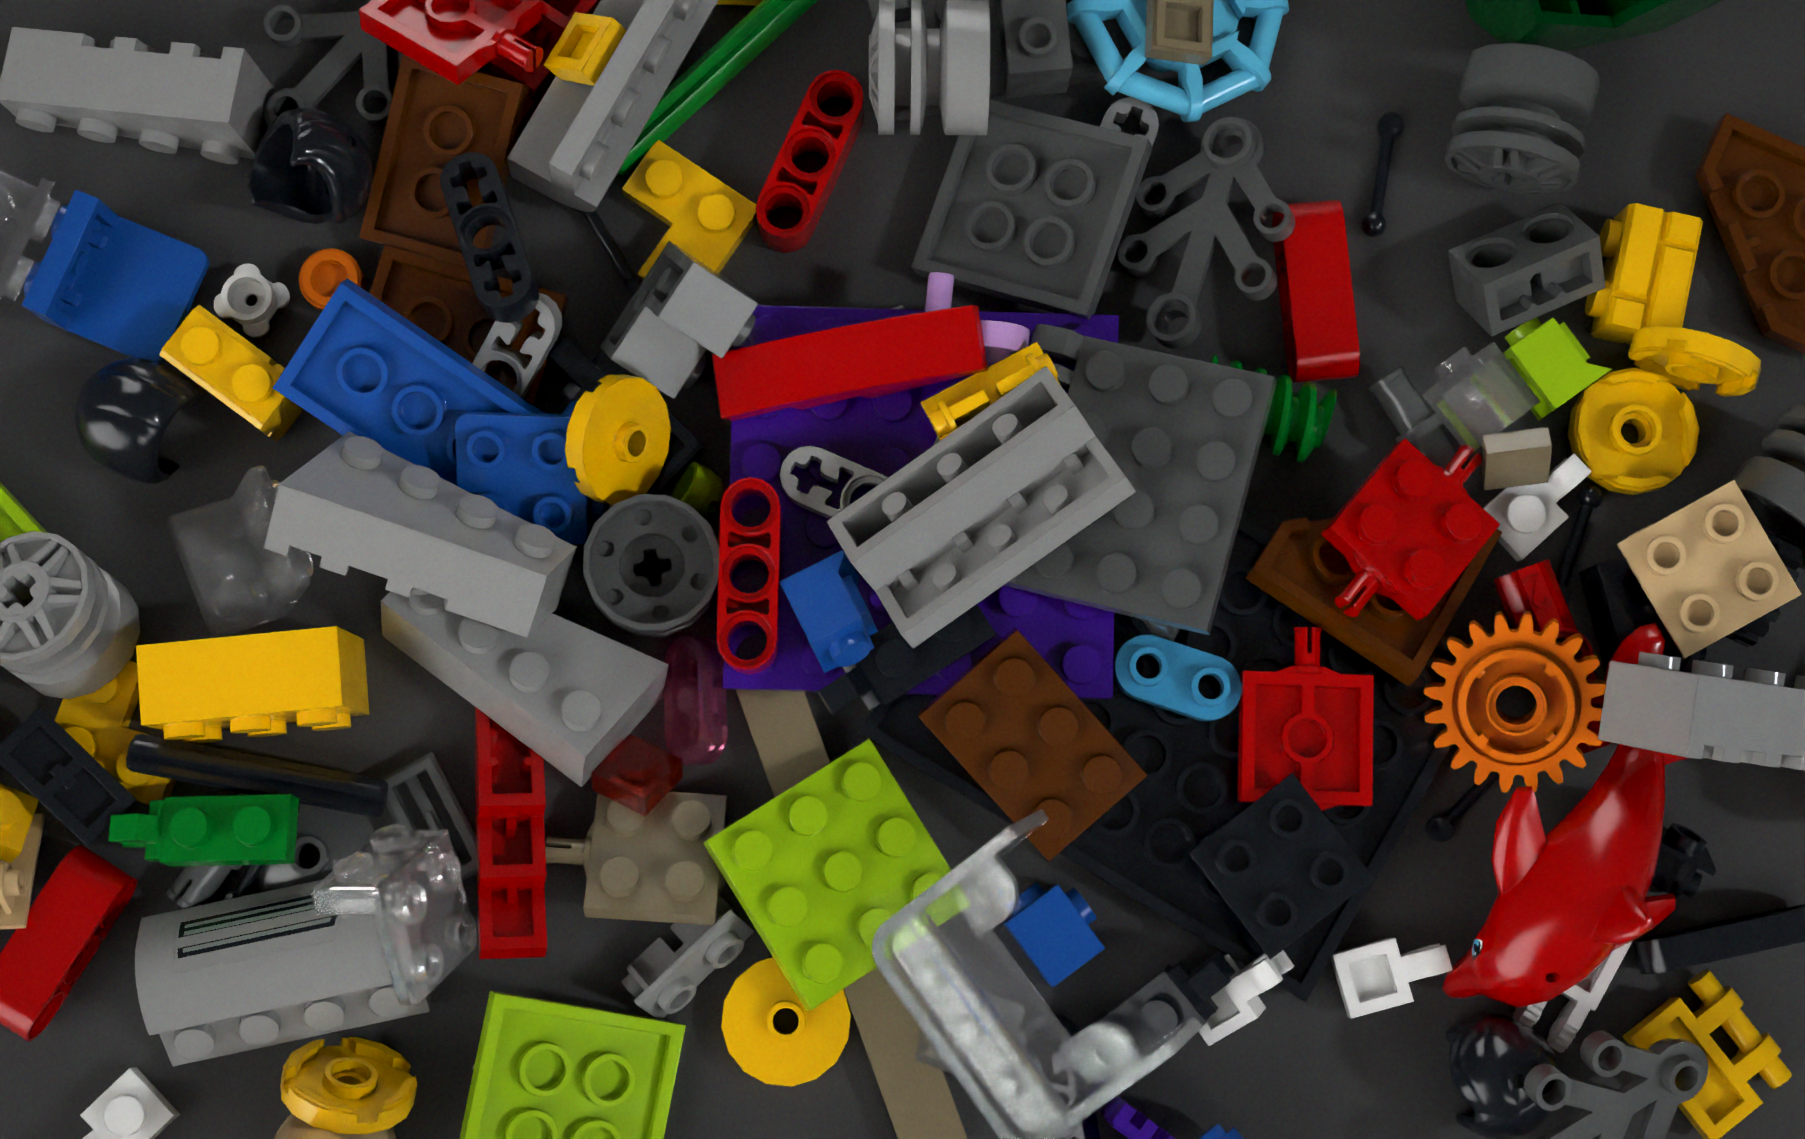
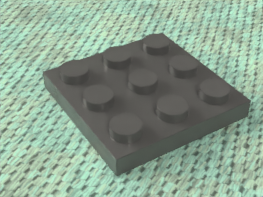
M989 99L987 135L958 136L911 268L917 276L928 278L931 272L948 273L954 275L953 285L1052 313L1073 314L1090 320L1091 315L1095 314L1153 149L1149 139Z

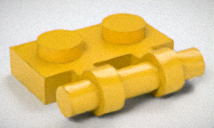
M1706 969L1695 975L1688 982V985L1702 1001L1698 1010L1692 1013L1680 997L1672 996L1622 1037L1628 1044L1648 1049L1655 1042L1662 1039L1680 1038L1693 1042L1703 1050L1708 1061L1706 1081L1693 1098L1680 1103L1678 1108L1703 1139H1720L1763 1104V1101L1747 1083L1748 1080L1759 1073L1771 1089H1775L1791 1078L1792 1073L1778 1055L1781 1049L1767 1032L1760 1034L1740 1009L1744 1002L1731 986L1723 987L1713 973ZM1720 1025L1739 1048L1736 1056L1731 1060L1728 1059L1709 1035Z

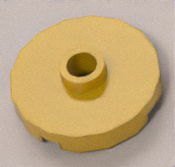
M1643 327L1634 333L1628 351L1629 359L1635 360L1634 365L1637 368L1656 371L1670 379L1669 383L1676 388L1687 391L1692 389L1699 391L1701 383L1717 385L1715 393L1719 394L1718 396H1740L1754 390L1762 368L1761 360L1753 352L1735 342L1706 332L1682 327Z
M1633 367L1609 372L1586 388L1571 410L1567 435L1572 454L1575 453L1592 471L1587 477L1608 491L1637 495L1658 490L1679 476L1683 469L1689 465L1696 453L1699 425L1694 406L1684 392L1680 393L1675 386L1669 383L1671 380L1656 371ZM1624 423L1631 424L1636 428L1638 432L1637 443H1629L1623 438L1621 428Z
M625 374L606 375L598 380L602 384L594 392L585 391L574 407L566 432L565 456L568 468L575 469L576 476L580 482H574L580 493L594 501L610 505L639 494H646L659 477L669 450L671 426L667 404L659 390L643 378Z
M771 957L757 961L736 978L724 1000L721 1028L728 1052L744 1072L765 1084L792 1087L817 1079L837 1062L849 1038L851 1011L844 989L813 1010L806 1011L775 959ZM789 1008L797 1014L799 1023L793 1032L783 1033L775 1027L774 1015L778 1010Z
M359 1037L342 1038L340 1046L331 1045L324 1047L325 1039L314 1040L293 1051L283 1065L280 1083L282 1102L295 1117L315 1128L338 1134H370L392 1128L406 1119L414 1105L417 1080L416 1075L412 1077L409 1074L411 1065L400 1053L382 1043Z

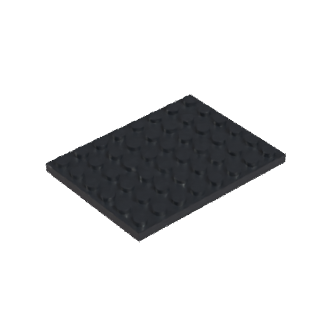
M1241 516L1210 635L1114 612L1113 661L1118 650L1130 639L1140 635H1154L1219 656L1230 662L1237 670L1239 676L1242 671L1277 672L1294 666V628L1308 627L1310 629L1312 627H1319L1245 579L1272 534ZM1324 630L1321 632L1320 667L1329 668L1340 674L1374 675L1372 806H1335L1322 811L1373 876L1374 880L1284 949L1294 967L1281 975L1283 980L1277 986L1300 1000L1307 1001L1452 746L1436 748L1434 745V738L1440 731L1447 728L1446 724L1425 722V712L1433 707L1442 705L1440 700L1432 699L1424 694L1425 685L1446 681L1444 677L1438 675L1431 668L1434 658L1446 659L1451 662L1456 659L1447 646L1448 638L1445 636L1441 637L1419 677L1407 686ZM1143 655L1137 659L1136 669L1142 677L1152 679L1157 676L1159 665L1152 656ZM1113 676V698L1111 700H1081L1145 770L1148 776L1058 854L1222 953L1229 954L1232 959L1242 965L1247 966L1263 954V950L1188 853L1198 846L1206 835L1217 827L1224 826L1252 804L1238 802L1239 702L1229 714L1220 719L1199 721L1128 697L1119 689ZM1202 676L1198 683V689L1203 697L1216 699L1220 693V684L1212 676ZM904 694L888 705L884 706L882 703L872 710L859 732L860 735L867 739L870 738L878 746L1020 830L918 717V712L937 695Z

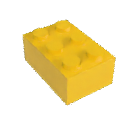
M338 626L136 645L141 726L163 730L165 740L182 739V742L187 743L215 742L222 740V729L229 728L230 733H247V737L277 736L287 734L286 723L297 722L298 727L312 726L313 731L338 730L351 727V716L369 715L364 639Z

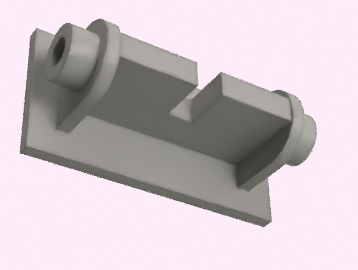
M720 894L717 920L713 926L673 923L670 926L671 930L684 943L676 952L662 937H659L626 967L629 974L621 983L636 998L634 1002L637 1006L656 1019H663L667 1014H673L683 1009L695 996L696 987L715 969L723 968L735 960L744 947V941L755 932L733 912V908Z

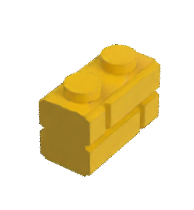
M1633 203L1628 204L1614 217V220L1607 219L1599 237L1601 254L1603 257H1606L1604 266L1606 288L1587 295L1585 314L1594 317L1591 335L1594 338L1631 345L1634 333L1643 327L1683 326L1703 225L1701 218L1678 212H1664V209Z
M201 305L193 308L162 347L159 354L275 442L284 436L304 410L273 389L285 368Z

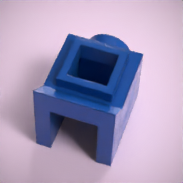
M844 550L779 581L824 673L838 666L847 667L863 660L870 650L874 649L870 635L878 631L857 589L859 582L857 572Z

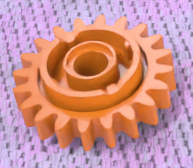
M1502 611L1496 612L1494 620L1495 631L1492 633L1485 632L1478 622L1472 620L1469 622V632L1473 640L1471 644L1467 645L1462 640L1452 636L1447 639V646L1456 657L1455 661L1451 662L1440 658H1434L1431 668L1438 675L1444 677L1446 681L1443 683H1429L1424 688L1426 696L1442 702V705L1433 707L1425 712V722L1433 724L1444 723L1447 726L1434 738L1435 747L1443 748L1456 744L1459 748L1452 757L1451 767L1456 770L1469 761L1477 763L1474 771V783L1477 785L1483 783L1490 772H1498L1500 789L1503 793L1509 791L1515 775L1523 776L1526 786H1532L1534 792L1537 791L1538 773L1541 771H1546L1557 784L1563 783V772L1560 762L1568 760L1571 764L1584 768L1586 760L1577 745L1582 742L1592 746H1600L1602 740H1598L1599 733L1594 728L1588 726L1590 721H1601L1603 706L1592 703L1591 699L1604 695L1607 681L1599 679L1588 680L1586 678L1588 674L1592 673L1600 665L1598 656L1589 655L1576 659L1574 655L1581 647L1583 642L1582 636L1577 633L1568 637L1562 643L1556 641L1559 632V621L1555 618H1552L1541 632L1534 631L1531 611L1523 613L1519 626L1516 629L1509 627ZM1521 686L1528 689L1534 695L1536 702L1528 714L1521 717H1511L1503 713L1498 707L1496 700L1499 694L1508 687Z

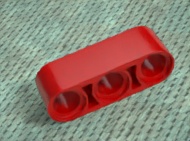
M825 71L812 81L760 192L755 208L759 232L765 244L774 251L789 253L798 251L806 246L816 229L861 130L864 119L862 86L854 76L846 71ZM836 96L846 99L853 106L848 113L839 117L828 116L819 108L823 101ZM804 152H818L826 158V165L821 170L813 173L802 172L794 165L797 157ZM779 207H792L801 213L802 219L797 225L789 229L776 228L768 221L772 212Z
M1337 199L1287 204L1295 217V228L1288 238L1279 242H1273L1289 376H1291L1292 383L1357 377L1360 366L1359 339L1345 218L1341 202ZM1273 213L1272 228L1282 223L1284 219L1283 213Z
M753 477L739 479L729 485L722 496L720 505L716 639L718 651L728 666L744 674L760 673L770 667L777 657L780 627L781 584L779 581H781L782 511L779 497L774 488L764 480ZM754 495L766 500L770 505V513L765 522L759 526H742L734 519L735 506L741 499ZM754 560L762 563L768 569L767 583L757 592L749 594L740 592L732 585L733 571L742 562ZM742 626H757L765 632L767 637L764 651L755 659L743 660L737 658L731 653L730 649L732 635Z
M82 844L76 846L64 857L30 907L26 928L16 929L0 953V1024L29 1042L41 1034L56 1015L129 903L137 887V880Z

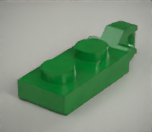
M292 794L165 797V800L150 801L149 815H111L108 841L121 843L124 848H145V860L160 862L170 867L294 864L299 798Z

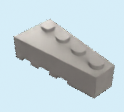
M12 27L0 78V103L16 117L15 122L31 130L51 133L54 132L55 125L76 128L79 135L98 142L115 143L116 137L122 136L139 139L138 143L141 146L161 153L175 154L177 153L178 146L201 150V156L215 162L238 164L239 157L254 159L259 142L268 127L264 119V107L268 98L275 93V89L244 48L223 47L221 59H217L200 53L201 48L191 43L172 42L169 54H165L152 46L144 44L137 38L115 36L110 41L109 48H102L98 40L84 33Z
M350 431L279 484L264 549L288 556L292 547L321 556L320 568L346 576L351 566L386 578L388 580L385 590L408 598L411 595L428 594L445 598L444 606L447 611L526 638L557 609L577 548L556 537L548 528L538 524H531L497 507L489 498L472 494L440 478L432 469L415 465L383 449L378 442L367 437L358 436Z
M390 591L381 600V625L384 638L580 787L589 780L663 697L669 664L553 613L526 638L447 611L444 606L445 598L433 594L411 595L408 598Z
M1639 652L1638 665L1610 661L1598 740L1686 758H1709L1722 762H1743L1760 766L1785 767L1805 771V676L1796 675L1793 688L1784 686L1786 673L1745 667L1743 680L1732 679L1733 665L1699 660L1692 661L1691 672L1679 671L1681 658Z

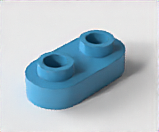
M1140 635L1130 639L1118 650L1113 661L1114 680L1125 695L1195 720L1214 721L1220 719L1236 707L1241 697V679L1237 670L1230 662L1219 656L1158 636ZM1149 655L1156 659L1159 665V672L1155 678L1147 679L1139 675L1136 669V662L1140 656ZM1202 676H1212L1218 680L1220 693L1216 699H1207L1200 694L1198 683Z

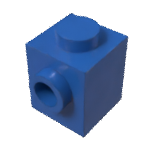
M1035 882L1006 904L1013 915L1003 921V925L1045 982L1052 988L1105 949L1089 927V924L1096 920L1097 917L1075 887L1064 893L1058 884H1053L1044 891L1040 884Z

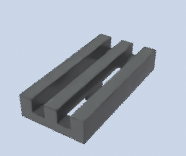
M430 752L382 778V780L388 783L386 806L433 897L447 892L448 889L476 875V829L437 754ZM426 770L473 859L467 864H464L419 777V774ZM406 782L451 870L450 873L443 877L439 873L396 789V786Z

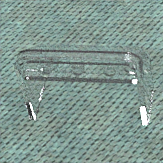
M1042 809L1008 826L903 907L877 929L872 941V955L876 966L1000 1139H1057L1175 1055L1203 1027L1197 1018L1193 1016L1144 1052L1123 1027L1113 1022H1094L1070 1037L993 931L995 927L1011 916L1016 909L1019 899L1017 881L1001 859V856L1049 820Z

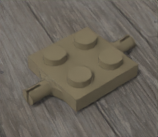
M598 787L595 818L587 832L586 839L547 836V847H545L546 864L556 863L584 866L587 878L583 906L585 917L713 926L717 920L719 894L726 880L703 842L726 828L727 795Z

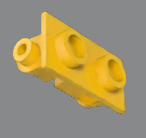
M1035 342L989 366L988 371L976 373L920 403L941 441L1045 366L1057 381L1058 373L1048 354H1044L1038 342Z

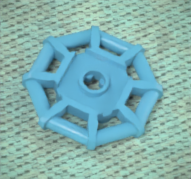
M1072 0L1066 4L1068 22L1075 24L1107 82L1104 89L1112 96L1119 92L1179 114L1183 122H1198L1203 113L1251 90L1260 92L1271 81L1269 66L1282 17L1289 12L1288 0H1214L1212 58L1206 65L1222 58L1231 68L1232 72L1203 85L1200 68L1205 65L1145 57L1147 0ZM1242 17L1256 20L1249 48L1237 41L1239 31L1236 32L1238 22ZM1117 20L1132 48V51L1124 60L1102 21ZM1146 61L1147 65L1157 72H1177L1178 87L1137 71Z

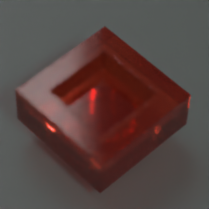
M629 734L592 771L593 791L646 817L683 778V759Z

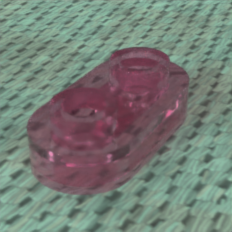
M679 637L670 645L664 659V663L669 664L664 686L665 741L672 758L682 765H710L721 756L728 738L726 689H723L724 659L718 651L717 642L708 637Z

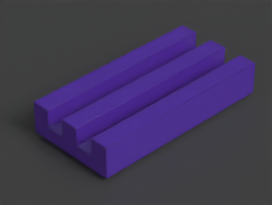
M1116 1093L1111 1094L1100 1108L1101 1116L1128 1139H1176Z

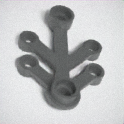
M318 0V1L323 2V3H335V2H337V1H339V0ZM278 5L266 13L263 21L264 30L278 47L292 48L300 44L301 41L340 39L294 89L284 88L278 90L268 98L264 107V119L268 127L278 117L279 110L285 104L295 103L298 105V108L317 110L315 106L361 57L363 62L364 88L358 93L356 98L357 111L367 124L374 127L386 126L393 97L390 92L388 45L361 30L359 11L298 14L290 6ZM292 19L295 21L294 28L288 34L278 35L275 33V27L281 20ZM401 52L398 53L399 64H401L403 55ZM382 97L387 100V106L381 113H367V105L373 98Z
M1225 117L1215 121L1204 134L1200 153L1161 177L1152 176L1145 179L1137 191L1136 200L1144 213L1150 218L1162 219L1169 216L1175 210L1178 203L1177 195L1208 179L1201 199L1147 232L1127 236L1120 243L1117 251L1118 259L1126 271L1133 276L1141 277L1150 274L1157 267L1161 253L1189 237L1172 293L1158 297L1147 311L1146 323L1149 331L1166 348H1184L1194 342L1201 331L1202 318L1196 308V304L1217 239L1236 270L1234 275L1235 283L1247 299L1253 301L1266 299L1276 288V274L1266 260L1257 257L1228 207L1235 182L1237 181L1255 208L1253 222L1265 240L1270 242L1282 241L1288 238L1295 228V217L1286 202L1275 197L1257 167L1263 156L1264 142L1257 127L1246 119ZM1236 143L1243 145V149L1237 155L1230 158L1224 157V152L1230 145ZM1157 190L1166 191V196L1162 202L1156 205L1148 204V199L1153 192ZM1275 212L1284 214L1282 223L1277 227L1267 228L1264 226L1265 220L1270 214ZM1140 247L1148 249L1147 255L1142 261L1138 263L1129 262L1130 255L1135 249ZM1255 271L1266 272L1265 279L1259 286H1246V280L1251 273ZM1179 317L1187 318V325L1182 331L1177 334L1168 333L1169 325L1174 319Z
M1599 1030L1589 1034L1582 1042L1580 1047L1582 1062L1602 1077H1613L1624 1070L1639 1075V1078L1620 1089L1566 1076L1553 1065L1540 1064L1531 1069L1524 1081V1089L1527 1096L1544 1110L1555 1111L1564 1105L1584 1109V1111L1537 1139H1623L1633 1114L1646 1106L1648 1107L1638 1136L1635 1139H1665L1678 1105L1693 1098L1703 1087L1708 1074V1061L1703 1050L1686 1039L1666 1038L1655 1042L1648 1049L1623 1043L1609 1032ZM1609 1046L1607 1056L1603 1060L1598 1061L1600 1053ZM1554 1080L1551 1090L1542 1095L1545 1085L1549 1081ZM1500 1137V1138H1496V1139H1511V1138H1508V1137Z

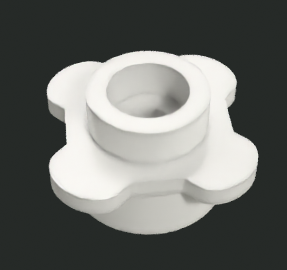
M242 264L235 269L234 275L227 279L221 293L215 297L214 310L221 318H232L243 325V330L248 336L258 338L268 333L270 329L269 321L275 312L288 305L290 293L283 283H271L261 275L259 268L254 264ZM255 295L257 303L253 306H248L246 303L247 298Z

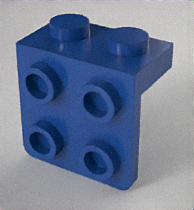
M75 189L69 204L61 206L51 225L52 241L42 262L35 263L26 277L24 283V295L26 297L21 306L46 323L129 357L152 360L163 364L166 360L159 354L162 347L185 320L210 263L208 256L199 248L118 216L99 198Z
M572 400L562 414L467 411L456 420V481L458 487L472 494L489 498L497 507L531 524H538L548 528L556 537L570 544H585L594 523L609 510V504L594 501L580 493L574 483H580L576 476V471L567 466L565 456L566 432L578 400Z

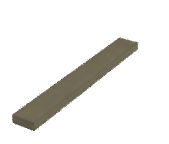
M736 690L774 798L830 763L805 692ZM899 952L844 988L898 1139H968Z

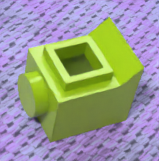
M1536 317L1524 322L1504 337L1510 348L1494 360L1538 421L1612 370V368L1587 363L1586 360L1590 358L1588 353L1565 322L1559 325L1554 317L1543 325Z

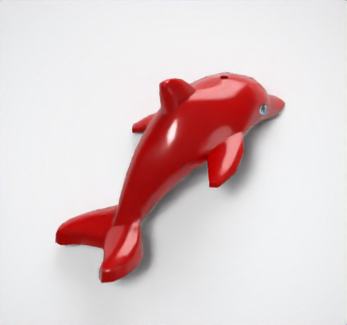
M1656 623L1638 627L1622 641L1610 661L1638 665L1639 652L1663 655L1665 639L1662 631ZM1609 663L1607 664L1604 681H1607ZM1618 744L1609 763L1588 794L1546 836L1532 786L1517 787L1498 817L1495 826L1491 864L1498 896L1471 948L1452 966L1453 970L1447 972L1442 986L1445 994L1451 998H1471L1485 995L1491 999L1516 1007L1552 1000L1585 979L1612 951L1648 934L1675 910L1676 903L1673 893L1646 897L1655 875L1662 842L1665 806V765L1687 758Z

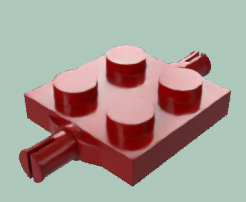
M371 0L359 9L361 30L456 85H460L496 57H504L524 68L527 72H533V67L537 69L543 59V49L541 47L535 46L521 38L522 35L542 20L541 0Z
M1406 438L1402 439L1393 446L1323 530L1321 535L1345 556L1352 571L1356 574L1342 593L1335 598V604L1339 609L1349 604L1343 613L1350 617H1357L1376 592L1393 599L1416 621L1426 617L1496 531L1500 523L1475 502L1463 487L1466 480L1483 462L1479 452L1468 459L1475 450L1473 447L1461 445L1451 460L1442 468L1434 465Z
M1295 627L1294 666L1277 672H1240L1242 685L1239 700L1238 802H1255L1293 773L1322 811L1335 806H1372L1374 675L1340 674L1329 668L1320 667V636L1322 628L1312 627L1308 629V627Z

